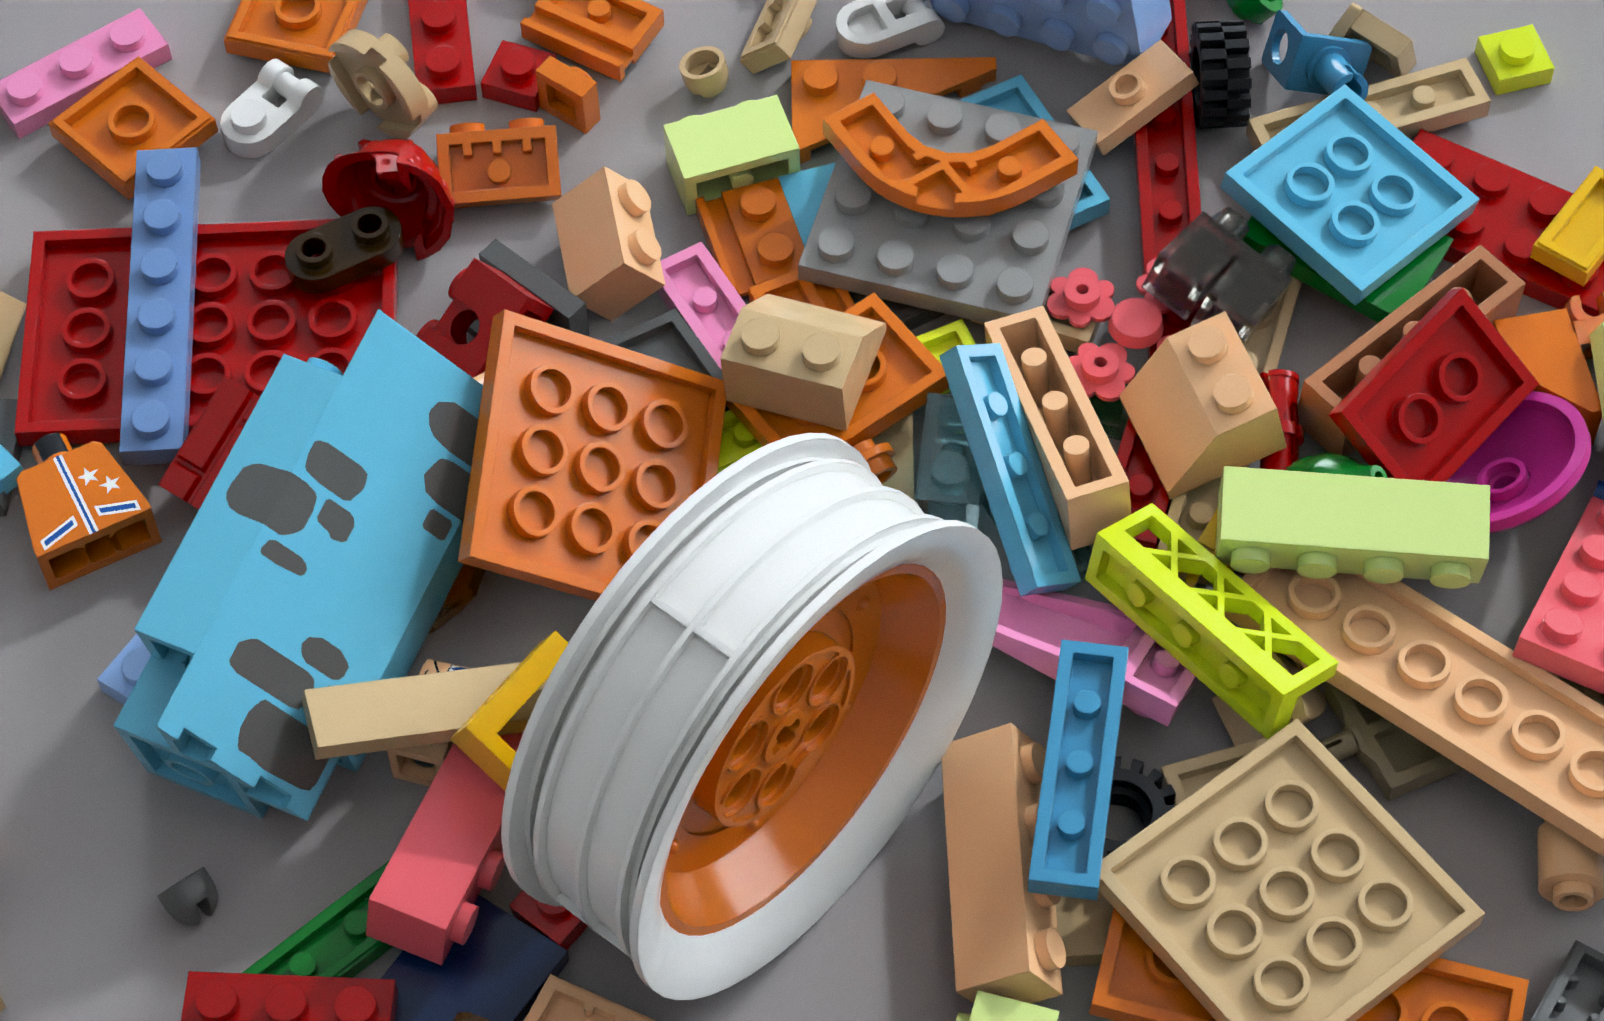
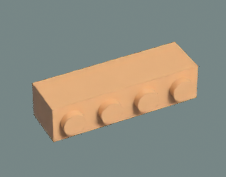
M1044 306L985 322L986 344H1001L1070 549L1072 551L1094 544L1097 532L1131 515L1129 480Z
M1012 723L954 740L941 758L956 992L973 1004L978 990L1030 1004L1063 995L1061 968L1066 963V950L1058 932L1056 905L1059 904L1061 896L1028 892L1029 870L1046 751L1041 744L1034 742Z

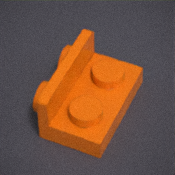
M519 118L509 121V128L485 130L483 123L466 122L451 125L449 133L436 134L438 169L440 176L448 185L452 198L455 200L454 208L554 201L562 197L556 125H544V120L541 118Z

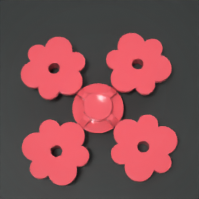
M1164 257L1152 259L1147 264L1146 274L1139 276L1136 281V289L1140 294L1145 295L1144 298H1128L1116 306L1111 299L1114 296L1113 284L1107 280H1098L1097 274L1089 268H1076L1070 272L1068 278L1056 277L1052 280L1050 287L1052 295L1047 300V311L1052 317L1060 320L1069 319V323L1075 328H1085L1091 321L1098 323L1108 321V331L1114 341L1117 342L1106 343L1100 347L1094 343H1083L1079 346L1077 355L1069 357L1088 398L1096 395L1099 399L1106 402L1119 400L1120 394L1125 389V384H1129L1135 377V368L1133 365L1126 363L1127 351L1124 347L1144 349L1157 343L1158 349L1168 336H1171L1166 335L1162 337L1164 332L1162 315L1170 312L1171 309L1142 288L1155 275L1159 276L1193 303L1202 301L1207 296L1208 283L1203 277L1195 275L1196 268L1191 262L1179 261L1174 263L1172 260ZM1161 281L1158 282L1159 292L1168 301L1178 306L1189 304Z

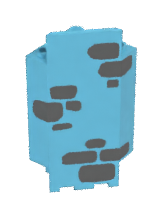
M377 310L344 374L331 363L319 358L310 357L305 362L283 354L134 629L151 656L113 725L147 772L262 819L269 806L308 821L336 765L358 772L367 754L315 760L302 705L304 690L406 677L463 566V563L458 562L483 385L381 310Z

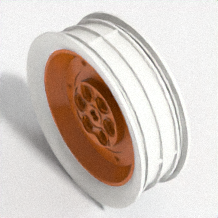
M804 433L780 439L742 457L718 473L673 511L618 571L594 603L553 668L521 737L505 791L501 822V842L504 861L512 879L520 889L537 901L552 906H563L587 924L590 929L621 950L633 961L636 973L644 984L665 998L678 1001L706 997L733 986L768 964L810 929L868 867L904 820L956 735L982 678L992 649L1001 610L1003 589L1002 567L997 549L990 538L971 524L958 520H943L936 516L924 514L917 502L900 490L883 486L876 475L871 472L868 462L857 449L841 438L826 433Z

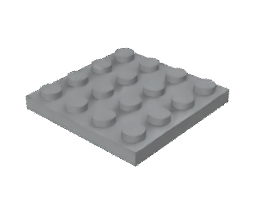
M866 80L859 98L860 100L874 92L909 134L923 145L946 153H971L992 146L1042 119ZM1044 119L1078 158L1077 174L1020 205L991 216L942 217L904 208L887 200L870 188L839 154L798 264V279L867 296L875 292L880 299L984 323L1040 306L1045 308L1051 283L1055 277L1097 146L1098 131Z

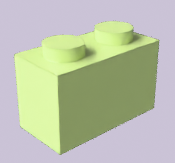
M778 95L759 100L743 101L733 107L703 115L687 116L679 121L663 125L666 163L687 216L696 214L695 199L704 196L705 201L721 198V192L800 171V148Z

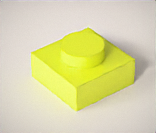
M1533 24L1479 36L1477 39L1475 54L1495 95L1551 83L1555 67Z

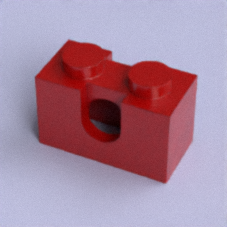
M473 258L469 266L460 271L451 282L448 296L453 301L441 319L428 321L419 330L416 337L468 375L475 377L485 372L493 316L503 310H509L546 322L554 309L502 271ZM478 319V333L472 341L467 343L468 328Z

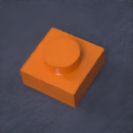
M549 56L535 70L540 108L587 134L600 120L597 82L583 69L576 66L570 67Z

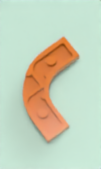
M874 92L823 118V134L870 188L887 200L904 208L933 216H991L1036 197L1075 176L1078 171V158L1044 119L992 146L971 153H946L923 145L909 134Z

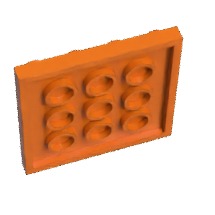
M503 310L493 316L458 562L597 601L618 571L658 526L694 492L717 475L726 404L724 380L509 310Z

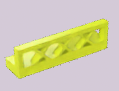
M1153 503L1097 532L1085 580L1267 740L1289 724L1298 697L1335 675L1339 662ZM1149 530L1167 545V551L1143 547L1133 537ZM1178 572L1202 575L1213 585V590L1189 587L1178 577ZM1225 612L1250 616L1260 625V631L1236 627L1225 618ZM1272 652L1295 655L1308 667L1292 676L1272 658Z

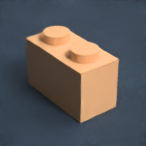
M604 166L552 203L568 290L584 301L587 309L613 321L665 286L660 261L662 252L655 238L650 214L651 200L646 190L637 181L628 180Z

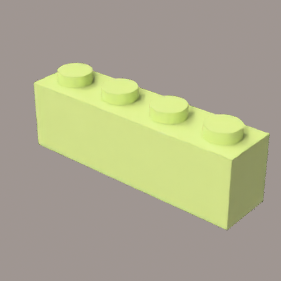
M1224 466L1218 491L1215 557L1224 565H1230L1235 571L1257 574L1266 572L1270 568L1297 570V573L1301 576L1314 579L1329 578L1336 575V573L1363 575L1370 582L1381 584L1396 583L1403 578L1430 580L1431 584L1437 587L1456 589L1468 586L1470 583L1479 584L1489 561L1490 485Z

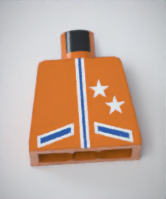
M51 433L41 437L34 443L32 454L37 465L21 471L16 479L33 550L49 590L162 542L149 502L101 442L92 441L72 449L64 434Z

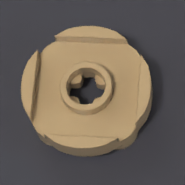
M352 29L330 46L328 52H336V55L328 61L329 70L339 90L361 116L371 109L378 117L383 119L376 128L386 135L397 139L409 138L437 110L438 103L435 96L425 85L418 81L412 70L406 64L409 60L407 50L391 34L384 33L380 38H376L366 31Z

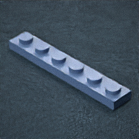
M197 147L137 150L119 453L124 466L171 463L188 436L201 161Z

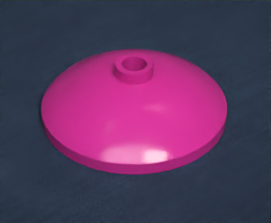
M1532 391L1446 482L1490 485V534L1511 530L1529 523L1544 515L1561 502L1583 475L1590 459L1592 445L1585 420L1581 413L1568 401L1548 393Z

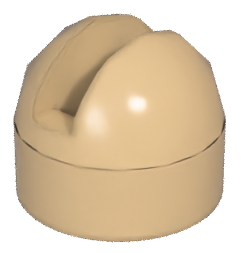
M702 46L686 53L679 63L683 82L694 95L713 98L725 89L729 81V69L725 56L716 47Z

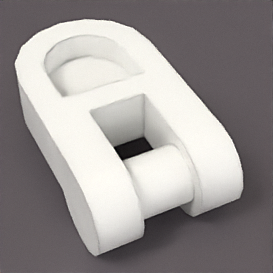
M855 0L842 7L837 14L836 41L838 47L845 54L858 59H871L912 43L921 46L929 45L941 37L945 25L934 9L925 6L926 0ZM894 15H898L902 18L895 19Z
M277 58L270 60L261 69L257 81L223 112L220 126L226 147L233 154L242 158H257L267 155L319 109L324 98L323 88L310 79L304 78L299 80L294 76L293 68ZM281 96H283L287 99L286 102H284L279 108L273 105V103H275Z

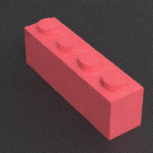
M523 732L499 736L517 752ZM454 743L369 898L366 936L441 966L454 942L461 945L467 942L479 912V906L474 905L481 889L490 892L494 889L505 864L504 855L501 852V822L505 791Z

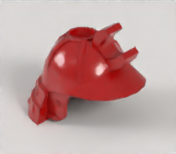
M407 138L406 140L385 139L381 141L362 139L357 142L359 151L334 156V160L327 165L322 176V192L328 204L339 216L342 217L358 209L370 206L382 207L392 211L401 223L404 248L414 247L417 261L430 257L440 251L450 239L452 224L454 223L455 200L450 194L447 183L440 176L437 165L422 147L413 143V140Z

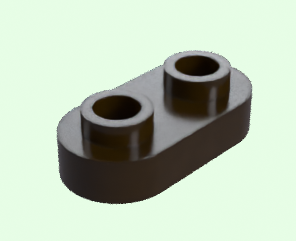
M370 206L358 209L300 234L289 243L285 251V263L291 283L302 292L323 294L393 264L401 256L404 249V238L400 220L392 211L386 208ZM318 253H323L322 255H320V256H318V257H313V258L311 257V256L316 255V254H318Z

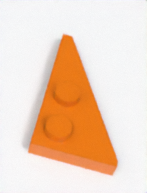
M996 57L791 60L792 131L800 148V164L811 160V150L830 143L823 134V118L858 101L866 80L938 96H944L956 91L958 96L962 98L980 90L983 85L996 81Z

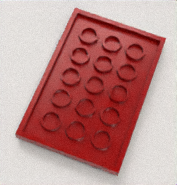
M335 219L198 224L188 435L225 376L261 397L283 354L305 362L310 357L319 358L331 363L344 374L378 309L397 322L398 259L381 270L323 294H309L300 291L291 283L285 263L286 248L300 234ZM132 227L33 231L14 430L19 447L33 446L41 437L51 433L64 434L70 445L87 444L92 441L101 443L120 442ZM318 253V254L313 255V256H311V257H312V258H313V257H318V256L322 255L323 253Z

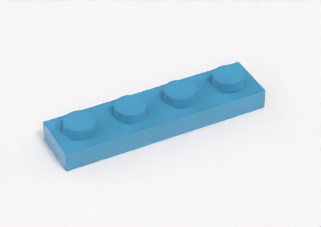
M1061 640L1029 870L1028 892L1098 901L1129 647Z

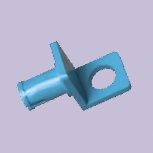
M1278 10L1261 61L1285 90L1331 95L1343 85H1346L1365 100L1369 86L1363 75L1372 52V46L1364 40L1307 33L1288 11ZM1287 33L1288 48L1285 58L1281 62L1279 56L1280 43L1283 35Z

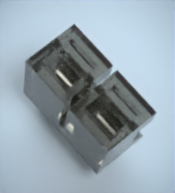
M1230 207L1224 208L1213 217L1203 211L1159 253L1142 288L1185 321L1199 307L1207 294L1190 325L1193 326L1226 311L1245 347L1261 323L1273 313L1291 283L1292 278L1289 276L1296 264V257L1279 244H1269L1261 254L1243 242L1250 230L1247 220Z

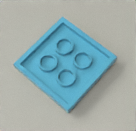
M1346 85L1336 90L1228 170L1220 185V188L1354 305H1357L1474 212L1480 199Z

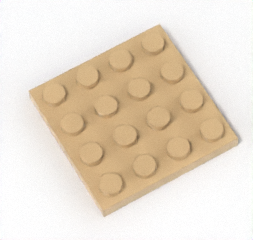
M1295 719L1103 858L1099 892L1216 1021H1356L1479 927L1485 915V912L1298 719Z

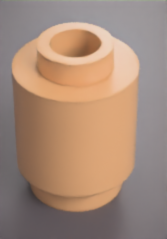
M1544 820V823L1537 830L1539 894L1544 899L1552 902L1555 907L1564 911H1583L1591 908L1595 902L1604 898V857Z

